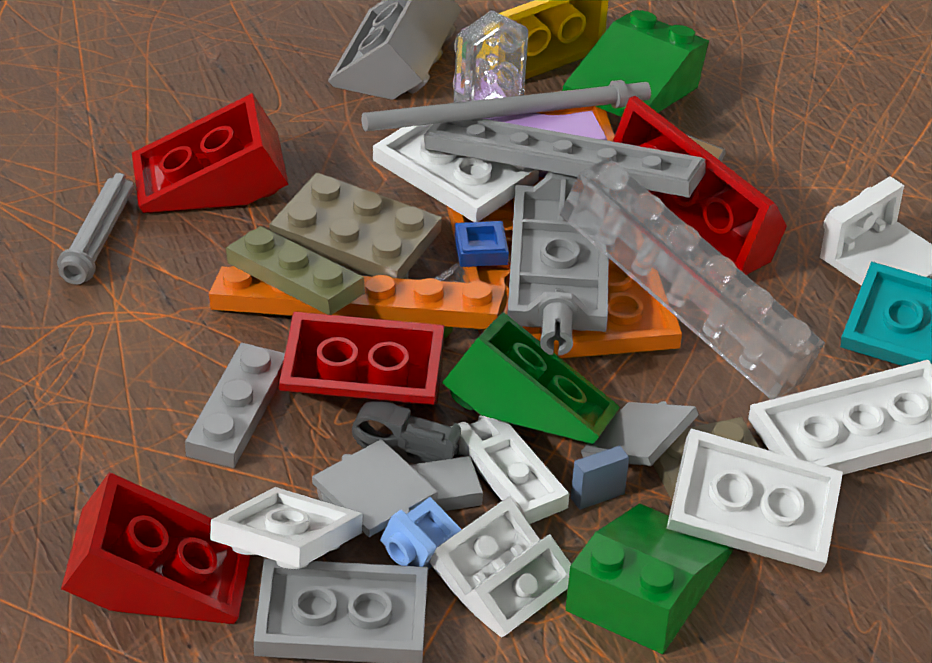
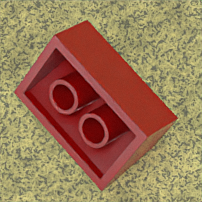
M293 312L279 381V390L438 404L443 367L444 325Z

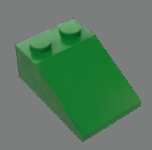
M634 10L613 21L564 83L562 91L609 86L611 81L623 80L625 84L648 82L651 88V97L643 102L658 113L698 88L709 40L695 35V31L687 26H671L658 21L653 13ZM611 104L596 106L620 117L623 116L626 106L613 108Z
M504 312L475 340L442 382V384L450 389L452 398L459 405L468 410H475L482 416L594 444L620 408L618 404L554 352L553 355L546 353L541 348L538 339Z
M639 503L596 531L571 564L565 611L660 654H664L732 554L734 548L666 529L669 519L668 515Z

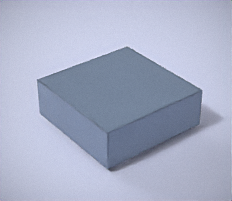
M620 445L574 461L571 499L579 510L625 494L629 456Z

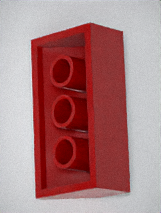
M630 97L613 142L702 157L706 159V173L690 197L624 185L619 186L669 226L677 229L679 234L737 280L771 263L787 228L776 204L638 97Z

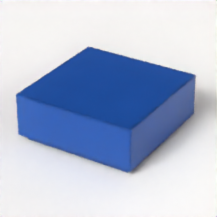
M503 221L455 223V242L460 267L508 265L509 251Z

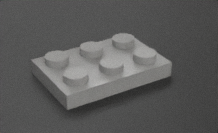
M264 558L254 635V656L371 663H422L428 567L311 561L304 568L287 569L277 565L275 560Z

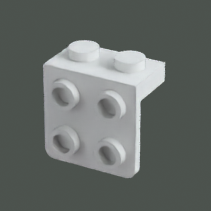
M891 176L873 187L864 189L860 195L842 206L834 207L827 214L823 224L825 231L820 258L861 286L871 261L932 279V244L897 222L904 185Z

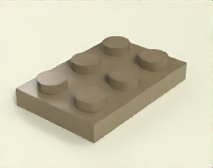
M316 172L269 224V230L349 269L372 277L387 275L392 278L402 279L441 232L442 217Z

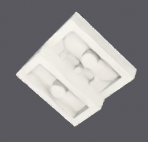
M510 496L439 545L429 562L461 602L501 638L568 589L571 563L550 534L541 540Z

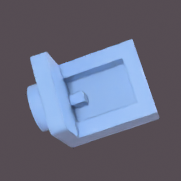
M429 497L407 514L402 510L393 514L380 541L386 546L388 554L397 564L401 566L428 567L429 570L432 567L429 562L436 548L462 529Z

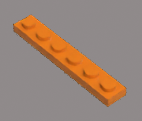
M221 266L209 292L211 310L293 316V312L325 314L234 266ZM387 275L363 276L365 294L332 315L444 325L445 327L486 329L504 312L507 304V291L504 285H489L480 281L460 283L439 281L434 278L416 280L392 278Z

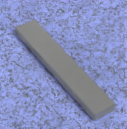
M488 119L433 124L424 134L425 149L684 197H690L706 173V159L702 157Z

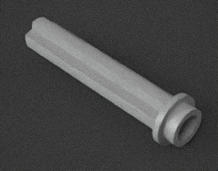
M116 173L113 178L107 179L72 245L60 254L57 266L60 276L66 282L81 284L93 277L96 270L95 261L134 189L133 182L127 180L125 174Z

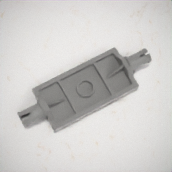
M548 172L545 178L535 186L515 185L507 315L520 326L542 327L541 348L546 353L553 355L554 340H558V355H564L573 346L572 329L606 332L608 318L610 191L591 190L581 177Z

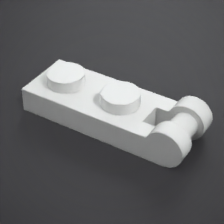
M480 415L475 423L468 424L464 421L458 423L461 427V435L457 443L459 444L458 455L470 456L474 468L502 501L510 496L529 524L568 508L569 492L508 422Z

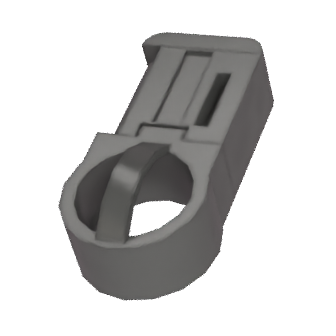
M376 399L368 401L362 406L353 423L352 434L362 448H366L382 439L403 460L419 464L456 458L459 452V444L457 443L460 439L461 427L455 422L453 427L411 416L410 409L396 406L385 400ZM367 420L385 424L391 429L393 434H384L375 430Z

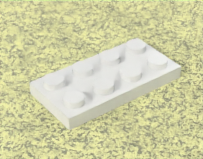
M929 360L752 404L750 405L748 420L769 451L843 472L842 475L931 452L932 364Z

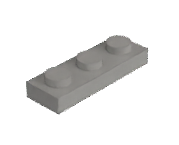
M240 343L185 441L187 457L235 468L279 386L285 353Z

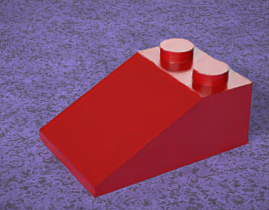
M253 93L132 152L138 207L143 213L248 205L260 198L272 196L279 189L289 185L278 131Z
M109 472L82 508L61 590L110 611L234 624L239 617L251 555L236 553L231 546L210 540L211 519L213 518Z

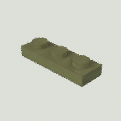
M262 226L249 231L245 236L226 247L228 264L327 315L334 314L365 294L363 276Z

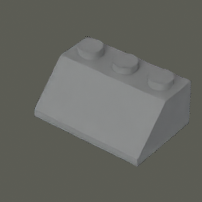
M454 0L381 1L368 10L328 82L336 88L391 100L406 91H409L411 94L417 92L428 82L430 67L442 56L443 51L441 47L454 33L456 27L453 24L462 8Z

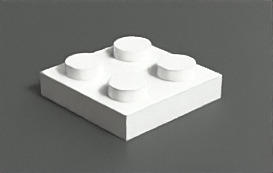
M274 487L211 519L210 540L231 546L233 551L239 554H256L275 560L280 567L300 569L306 567L311 561L327 552L338 549L343 543L361 534L363 513Z

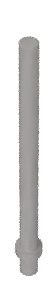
M623 80L611 81L609 86L365 112L362 114L361 121L362 127L366 132L611 104L613 108H622L627 105L629 98L633 96L638 97L642 101L649 100L651 88L648 82L625 84Z

